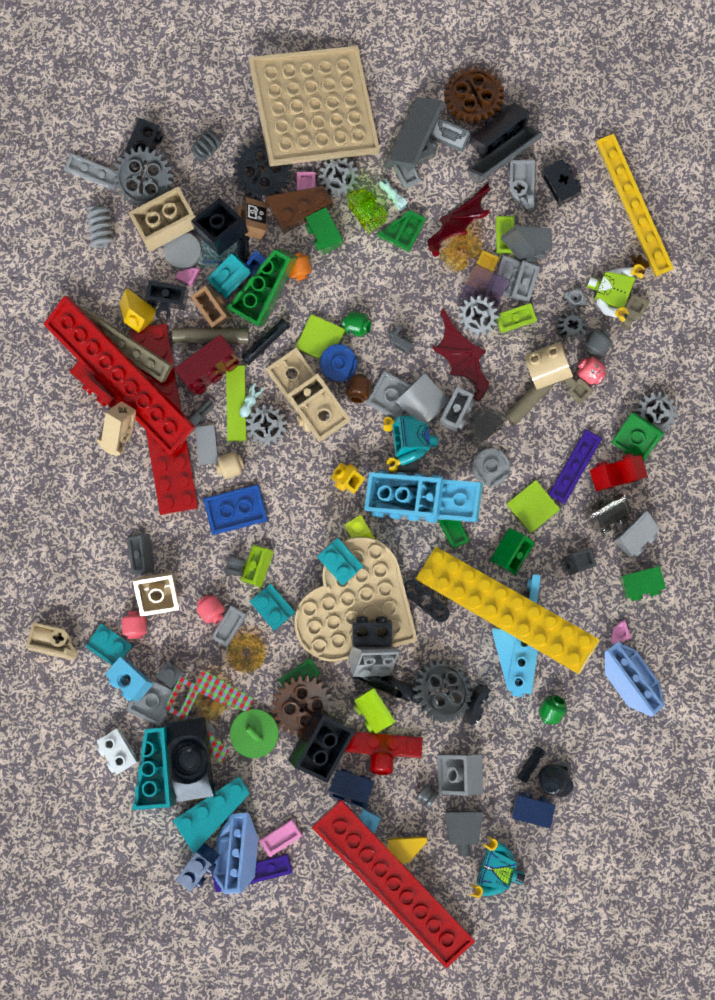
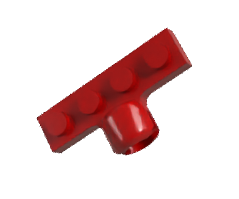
M355 732L345 752L370 755V771L377 775H389L393 772L395 757H422L423 737Z

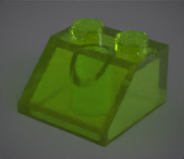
M364 187L346 194L347 206L368 235L387 222L388 214L382 205L379 207L376 203L377 199L372 191L368 192Z

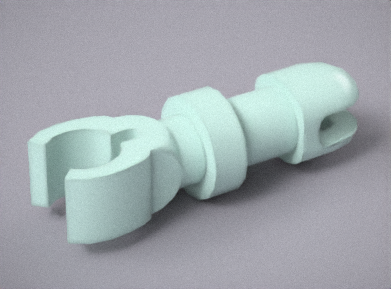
M382 179V181H379V186L383 191H386L389 199H393L395 206L400 211L406 208L407 201L397 194L398 191L390 186L388 180Z
M256 383L250 386L249 396H246L245 404L240 409L239 414L243 418L249 416L251 407L256 403L255 399L263 391L262 387L255 393L254 387L257 385Z

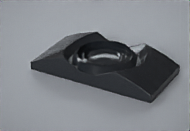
M205 717L168 723L167 749L171 757V781L177 802L215 796Z

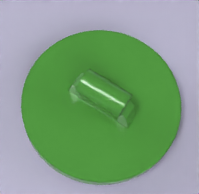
M250 709L248 712L240 713L234 719L230 728V740L233 747L238 753L248 758H260L267 755L273 750L278 741L279 732L276 721L263 710Z

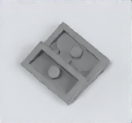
M503 255L500 259L490 292L529 303L540 267Z
M423 373L395 401L408 415H412L420 422L428 423L450 400Z

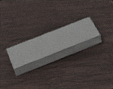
M74 153L70 154L64 171L116 192L117 188H114L118 181L112 180L113 177L117 176L112 173L113 169Z

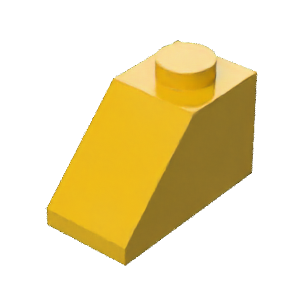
M128 288L124 291L119 303L123 321L140 333L152 323L156 309Z
M427 836L387 838L388 849L405 866V863H409L427 843Z

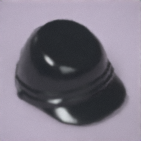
M547 764L539 771V784L545 793L564 797L572 792L573 782L565 769L559 765Z

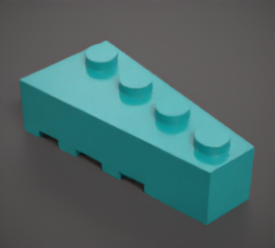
M167 727L145 729L132 810L172 807L176 805V798L171 781L172 764L167 749Z
M242 776L216 791L215 796L207 797L173 820L193 854L251 793Z

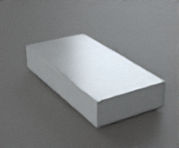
M397 164L393 166L404 190L422 181L415 167L408 171Z
M215 426L196 427L199 465L218 463Z
M230 605L210 638L228 647L247 614Z

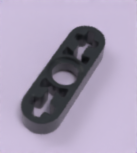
M408 580L404 583L406 596L435 621L444 622L449 618V609L417 581ZM407 584H415V590L418 593L420 589L424 591L419 595L417 601L413 598L416 594L413 592L407 593ZM425 595L429 596L432 600L431 605L428 607L423 606L420 602L421 597ZM435 602L439 604L436 608L439 610L445 609V618H437L438 613L435 610L432 613L428 611L434 606Z

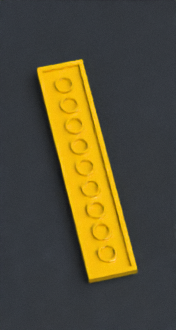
M438 547L434 548L416 577L417 581L579 675L600 642L597 637Z

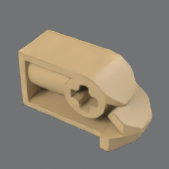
M122 401L106 412L102 436L97 439V443L110 455L120 456L124 452V443L130 439L133 432L136 410Z
M32 623L26 644L28 650L71 661L75 660L78 656V652L73 647L74 643L65 630ZM62 636L64 640L60 641L58 644L56 639H60V637Z

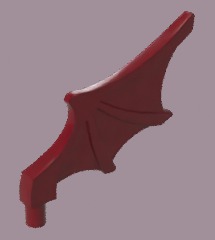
M488 184L462 206L439 219L442 227L427 240L429 250L434 257L440 254L441 242L455 235H466V228L473 221L484 218L490 213L488 209L483 210L481 206L482 198L490 191Z
M442 309L440 316L445 327L444 337L437 347L433 346L432 348L436 353L448 360L452 369L450 375L465 377L475 384L477 392L473 399L480 402L489 387V381L485 378L479 366V360L485 354V351L469 342L456 329L445 310Z

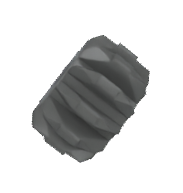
M208 130L191 147V152L197 159L204 162L222 145V140L213 130Z
M570 310L569 315L563 312L562 317H558L557 321L560 324H557L555 328L560 330L557 334L558 336L565 335L563 341L570 337V342L573 343L575 338L580 341L582 339L581 335H586L587 332L584 329L588 328V324L583 323L586 321V317L580 318L581 312L574 315V311ZM569 324L576 325L575 328H569L568 326Z

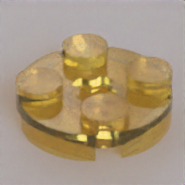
M239 635L230 642L227 650L228 661L234 669L240 672H254L265 661V645L254 635ZM244 648L252 651L249 659H245V656L241 655V652H244Z

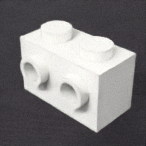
M120 728L97 740V749L102 756L105 755L108 762L106 764L112 773L120 774L139 762Z

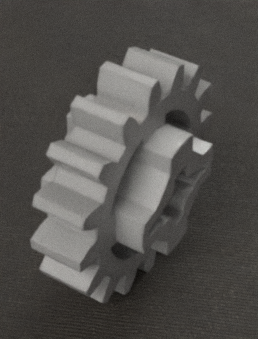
M346 157L343 161L340 158H337V161L330 159V164L324 162L325 169L320 168V173L322 174L319 175V180L322 181L320 186H324L327 193L330 191L331 197L335 194L338 195V198H341V194L348 197V191L354 193L353 186L358 187V182L356 181L359 180V175L356 174L358 168H353V161L348 164ZM332 170V173L327 177L328 172ZM336 172L340 177H342V183L338 177L336 178ZM352 177L350 183L346 185V181Z
M479 294L476 299L475 295H472L470 300L466 299L464 301L466 305L460 306L463 312H460L458 316L463 317V319L459 323H465L463 329L469 328V334L475 331L476 336L481 335V332L485 336L488 334V330L491 332L494 330L493 325L497 326L499 323L495 320L500 317V314H496L499 307L493 306L495 300L489 302V296L483 299L482 294ZM471 306V313L468 315V309ZM491 315V320H490L489 324L487 325V323H488L487 318H488V316Z
M652 392L649 394V398L645 395L643 397L644 402L640 401L638 403L641 408H637L635 412L640 413V416L644 419L647 416L652 424L663 431L664 428L667 431L671 429L669 424L674 425L676 421L673 418L678 417V414L674 413L678 407L672 406L674 400L668 401L669 395L661 397V392L657 396ZM654 401L652 407H646L648 403ZM656 408L658 413H661L658 417H656V413H653ZM661 419H668L666 423L659 425Z
M263 405L262 410L256 407L255 414L250 412L252 419H246V422L250 424L246 427V430L251 431L248 434L249 438L254 436L253 442L256 443L259 440L260 446L267 443L268 447H270L271 442L277 445L278 438L284 439L281 433H287V430L283 428V426L287 425V422L282 421L285 415L279 416L280 409L273 411L272 405L269 409H266V406ZM269 414L275 416L278 420H272ZM259 416H262L259 422H255ZM265 418L269 425H272L268 427V434L265 428L262 427L265 425ZM279 428L278 432L271 436L272 432ZM255 431L262 432L264 438L258 436Z

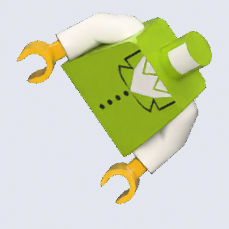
M637 264L634 267L609 270L604 273L601 280L590 277L587 287L597 291L594 300L604 315L618 317L622 322L626 320L622 316L623 314L629 315L625 304L635 281L634 276L636 275L640 279L644 277L642 273H638L640 270H645L642 265Z

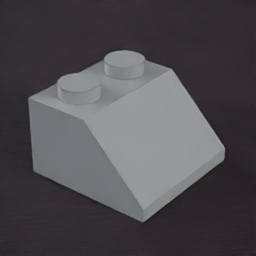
M646 511L636 518L614 542L629 558L633 555L637 557L645 550L643 546L647 542L652 543L658 537L656 533L660 529L650 513Z
M481 754L437 755L439 794L461 796L483 794Z

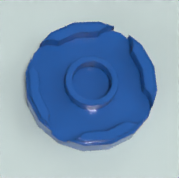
M335 344L327 347L322 352L319 366L322 374L332 382H343L354 375L357 369V358L351 348L346 345Z

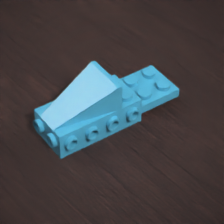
M381 470L378 473L369 472L364 510L372 513L373 517L383 518L384 515H390L391 519L401 520V516L408 517L407 520L419 521L420 518L431 523H437V520L478 523L483 483L444 480L443 476L440 475L425 477L424 474L418 473L409 476L403 472H396V474H389L390 472Z
M533 575L532 579H528L527 592H530L528 599L535 603L538 602L541 582L540 575ZM493 628L492 633L507 690L511 691L512 696L523 697L524 694L532 695L538 651L529 645L525 646L524 642L505 631ZM519 681H523L521 686H519Z

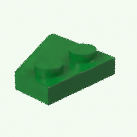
M409 210L400 219L392 222L389 227L380 231L377 237L410 253L427 218Z

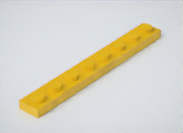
M611 134L597 140L596 145L654 276L658 277L674 269L615 135Z

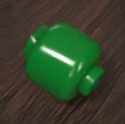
M351 311L343 318L342 327L345 328V332L348 335L364 337L371 330L372 321L365 313Z
M557 695L547 696L538 710L541 720L549 725L560 723L567 713L565 700Z

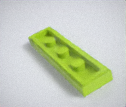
M245 365L237 366L232 372L226 371L228 442L247 441L246 417L243 418L239 414L246 398Z

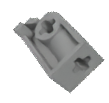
M511 160V195L527 211H533L536 208L535 160Z

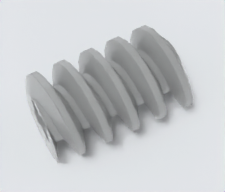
M100 206L89 207L86 210L89 212L87 218L90 219L88 221L90 226L88 231L91 234L89 240L92 241L90 247H107L108 243L113 242V238H108L109 235L113 234V231L107 230V228L112 227V224L106 223V221L111 220L110 216H106L111 210Z

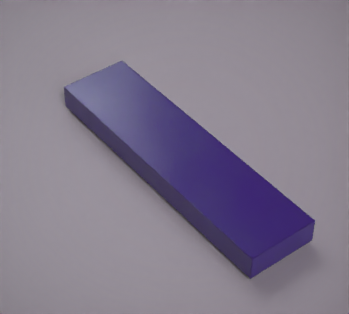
M585 429L548 494L550 497L563 504L566 503L601 442V437Z
M288 853L256 861L255 878L250 884L292 874L293 871ZM213 877L216 893L221 892L220 886Z

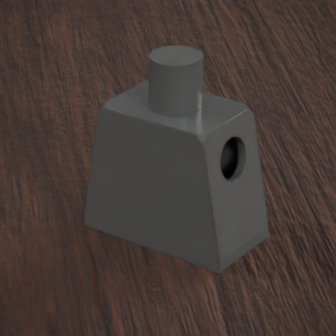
M444 811L450 844L458 845V856H470V845L479 843L483 812Z

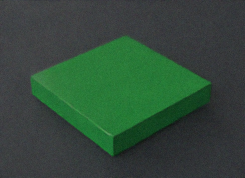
M632 411L611 443L627 454L633 453L634 456L642 455L644 462L665 432Z

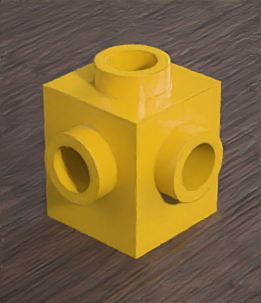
M341 462L330 477L335 482L334 486L342 492L346 489L353 494L356 493L365 478L357 472L358 468L350 463L347 466Z

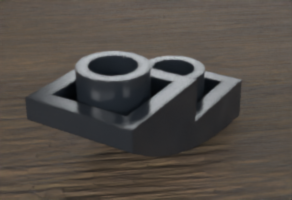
M479 684L471 695L470 699L472 702L467 703L470 708L465 710L463 721L466 724L473 725L481 719V714L484 710L479 705L488 699V694L491 692L486 685Z

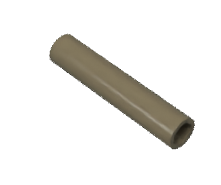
M173 328L172 342L209 343L221 334L228 344H249V329Z
M556 383L538 390L533 385L504 417L513 426H516Z

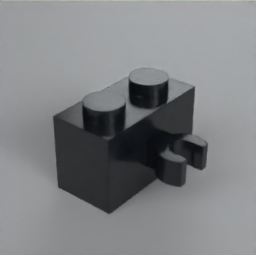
M149 280L145 300L148 304L159 306L156 309L157 317H160L162 311H166V318L170 319L171 312L169 308L185 310L189 292L184 286Z

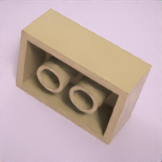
M179 187L128 212L149 252L194 229L191 220L195 218V215Z

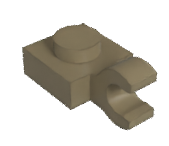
M632 294L625 306L629 315L626 316V320L621 327L628 330L634 318L640 320L649 302Z
M570 377L561 381L569 387L566 393L579 405L594 391L581 378L575 381Z

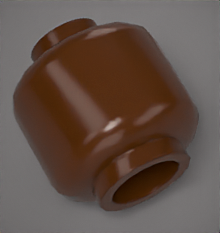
M356 374V376L350 377L346 387V396L353 403H363L370 397L372 382L364 374Z

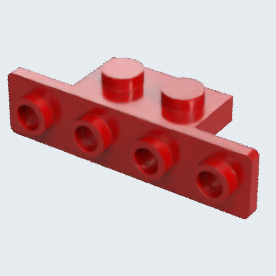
M79 361L70 370V373L83 384L82 388L90 395L93 392L97 396L96 400L102 406L108 405L112 408L119 403Z

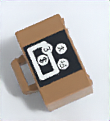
M246 197L242 207H236V213L244 220L248 231L245 236L261 240L267 231V204L263 201Z

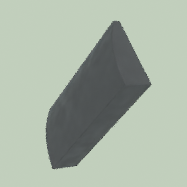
M525 126L466 169L474 183H481L543 137V133Z

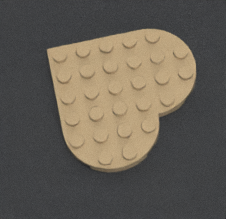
M353 537L342 541L364 567L342 586L324 565L322 572L323 585L307 593L300 601L295 613V633L300 644L308 653L324 661L335 662L348 659L352 649V619H356L358 616H366L368 619L385 616L387 620H391L393 647L418 641L397 559L385 544L369 537ZM361 626L356 632L359 635H364L367 632V628ZM381 626L377 628L376 633L384 635L387 629Z

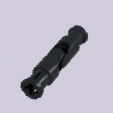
M392 676L352 678L364 681L368 686L394 695L407 702L417 703L419 701V698H413L417 694V691L412 690L415 687L414 685ZM382 681H388V685H385Z

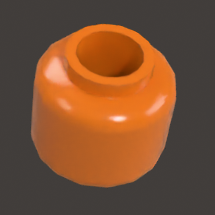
M302 252L293 254L298 258L289 277L296 278L297 281L307 279V274L312 272L309 257L305 254L303 255Z

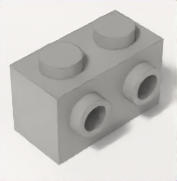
M456 387L439 424L454 432L458 428L462 429L466 422L464 415L466 411H471L475 403L472 401L474 394Z

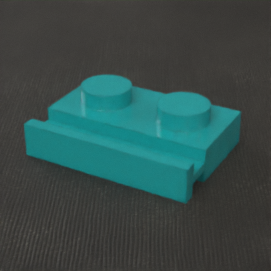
M233 252L207 280L226 299L252 273V270H249L247 265Z
M338 537L317 555V558L342 586L364 567Z
M271 583L249 601L274 631L296 613Z
M101 623L85 647L113 666L119 657H126L133 645Z

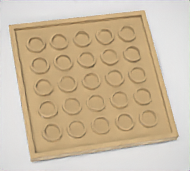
M358 46L249 57L248 62L270 167L378 154L380 152Z

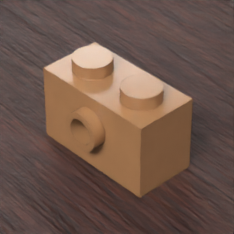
M205 285L190 296L212 328H219L233 318L224 306L226 304L224 299L220 295L217 296L212 287Z

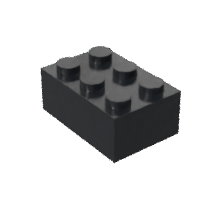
M316 708L288 761L294 768L328 783L356 731L348 723Z

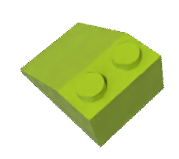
M374 688L354 700L356 704L353 707L359 716L363 714L366 718L364 724L369 732L374 731L376 734L395 723L394 718Z

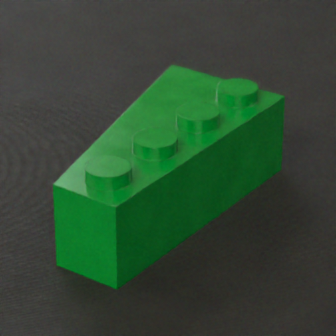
M283 248L274 249L256 274L250 278L246 286L240 290L236 298L226 308L257 326L266 324L298 257Z

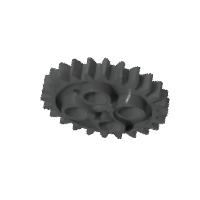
M139 145L138 151L131 147V154L125 150V157L119 156L121 163L116 162L114 164L119 168L114 169L112 172L117 175L112 180L118 181L114 188L121 189L118 195L125 194L124 201L128 198L131 199L130 205L137 202V206L140 207L142 203L145 204L166 193L165 191L172 190L168 186L174 183L173 180L169 179L174 176V173L169 172L172 165H166L169 159L163 160V153L157 155L156 148L150 152L149 146L143 150L142 146ZM144 160H146L147 167L145 171V177L148 178H146L144 181L143 193H140V186L142 182V177L140 175L143 172ZM131 162H138L140 169L134 170L131 167ZM149 166H157L159 172L156 174L152 173ZM134 180L137 183V188H131L128 185V181ZM147 184H154L156 191L150 192L147 189Z
M436 659L426 663L425 666L420 668L421 671L416 673L418 678L413 680V682L417 686L413 687L412 690L417 691V694L413 698H419L416 705L423 706L421 712L427 711V718L433 716V721L439 720L440 723L446 721L449 723L465 715V710L470 708L466 703L472 702L468 698V695L473 694V692L468 691V688L472 685L466 684L469 677L462 676L464 670L458 671V664L452 667V661L446 663L445 659L440 661ZM451 687L457 688V690H450L448 692H440L433 695L428 694V692L444 690Z

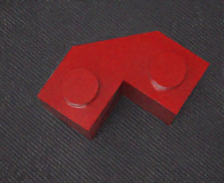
M632 453L622 456L623 460L608 464L607 461L597 463L596 468L590 469L596 492L647 478L648 475L642 455L634 456Z

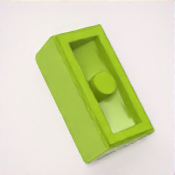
M252 544L243 570L244 574L240 581L262 588L274 551Z

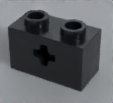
M563 159L543 169L541 175L559 207L580 195L581 185L577 179L573 178L570 165L568 163L565 164Z

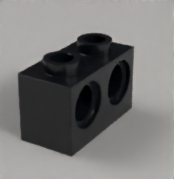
M139 118L125 150L131 154V147L138 151V147L141 145L145 149L149 146L150 152H152L156 144H160L163 138L160 126ZM148 131L153 132L150 137L144 136Z
M358 616L356 619H352V646H392L391 620H387L385 616H378L376 619ZM361 626L367 628V632L364 635H359L356 632ZM383 626L387 631L384 635H378L376 633L377 628Z

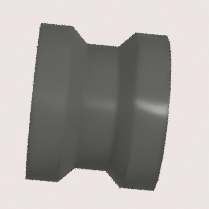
M227 558L226 562L228 565L224 573L243 577L242 569L246 561Z
M426 784L415 799L422 801L424 806L429 808L438 797L439 792L433 791L430 785Z

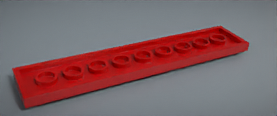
M64 296L44 322V326L118 402L122 401L135 409V420L169 455H174L196 426L69 296Z
M167 324L148 326L140 333L134 329L129 330L132 339L173 365L165 382H160L141 368L139 369L182 412ZM146 431L160 515L198 509L187 439L174 455H169Z
M342 799L335 803L311 826L446 969L475 942L474 938Z

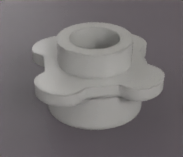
M580 288L566 292L564 295L565 299L568 300V307L570 309L586 304V299Z

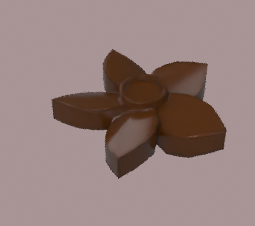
M642 254L637 258L631 255L630 258L634 262L631 266L642 265L645 270H640L639 273L644 274L649 264L643 261Z

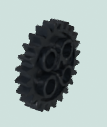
M257 139V145L250 141L249 148L243 145L244 153L238 151L241 157L234 158L238 165L232 166L234 169H237L233 176L239 177L235 181L236 184L241 183L239 190L245 188V195L252 193V199L258 195L259 201H261L263 196L276 195V192L282 194V187L288 189L285 182L292 181L288 178V175H293V172L288 169L293 167V164L281 165V171L278 173L272 172L268 164L266 167L267 173H262L258 181L253 184V180L260 173L258 168H263L268 161L265 140L261 144L259 139ZM258 152L266 154L264 161L259 162L256 160L255 156ZM246 168H254L255 174L252 177H247L245 175ZM267 178L270 180L268 188L260 186L262 179Z

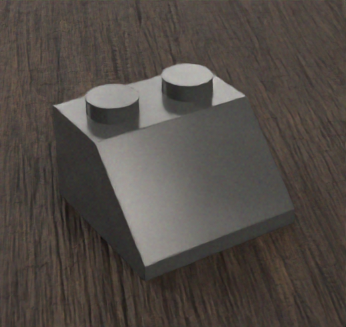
M515 226L502 235L501 240L518 259L534 263L552 251V228Z

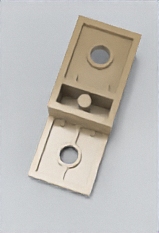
M297 347L265 369L319 443L351 422V419L318 373H314ZM290 369L296 370V378H288L287 372ZM327 411L330 414L329 419L321 421L318 417L320 412Z

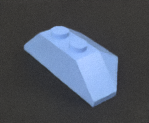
M620 642L615 643L605 651V675L628 707L651 717L654 716L665 706L660 682L639 653L628 646L622 645Z
M249 813L231 814L217 836L216 852L220 856L215 861L217 866L214 868L213 877L224 894L242 893L255 878L258 836Z

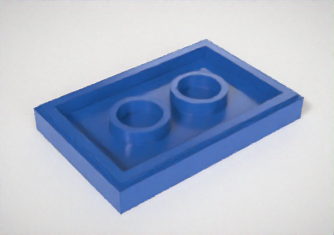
M259 484L203 498L212 535L268 521Z

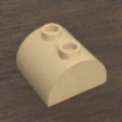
M561 341L525 355L530 375L537 390L573 377Z
M173 572L133 579L140 616L179 610L178 592Z

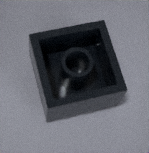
M220 198L191 220L196 234L219 256L248 233L244 220Z

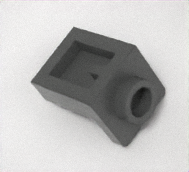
M399 325L397 329L394 327L389 334V338H391L390 344L409 355L413 350L411 340L404 336L399 337L403 330L402 325Z
M591 548L563 557L564 566L569 575L597 566Z

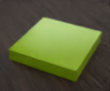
M311 314L296 347L299 351L320 360L322 352L327 347L340 344L345 329Z
M536 480L506 504L530 534L560 510Z

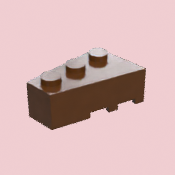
M324 186L265 197V202L283 234L306 223L307 216L325 207L327 210L333 208V202Z

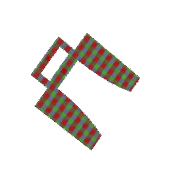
M202 669L195 684L180 676L164 709L179 717L178 722L190 720L187 715L199 692L224 705L246 712L249 711L254 698ZM182 684H185L191 689L179 712L172 705ZM207 731L210 756L223 763L229 750L214 735Z

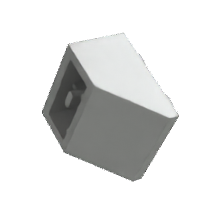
M352 646L348 660L353 677L390 676L399 655V649L393 646Z

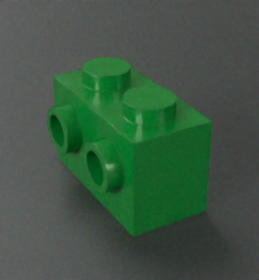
M326 207L306 217L307 224L304 226L308 234L313 235L315 239L313 244L317 251L321 250L322 254L325 255L343 246V239Z
M509 528L489 561L498 568L516 576L535 543L526 535Z
M660 566L619 577L625 599L631 598L632 602L643 599L642 595L650 593V597L662 594L661 590L666 589Z

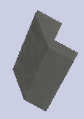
M418 97L412 103L383 165L384 167L391 169L397 164L410 171L417 165L443 108L444 101Z

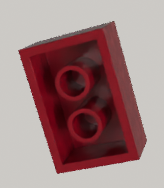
M220 334L174 368V370L195 397L197 394H203L212 383L219 382L226 371L232 372L235 370L240 362L232 348Z

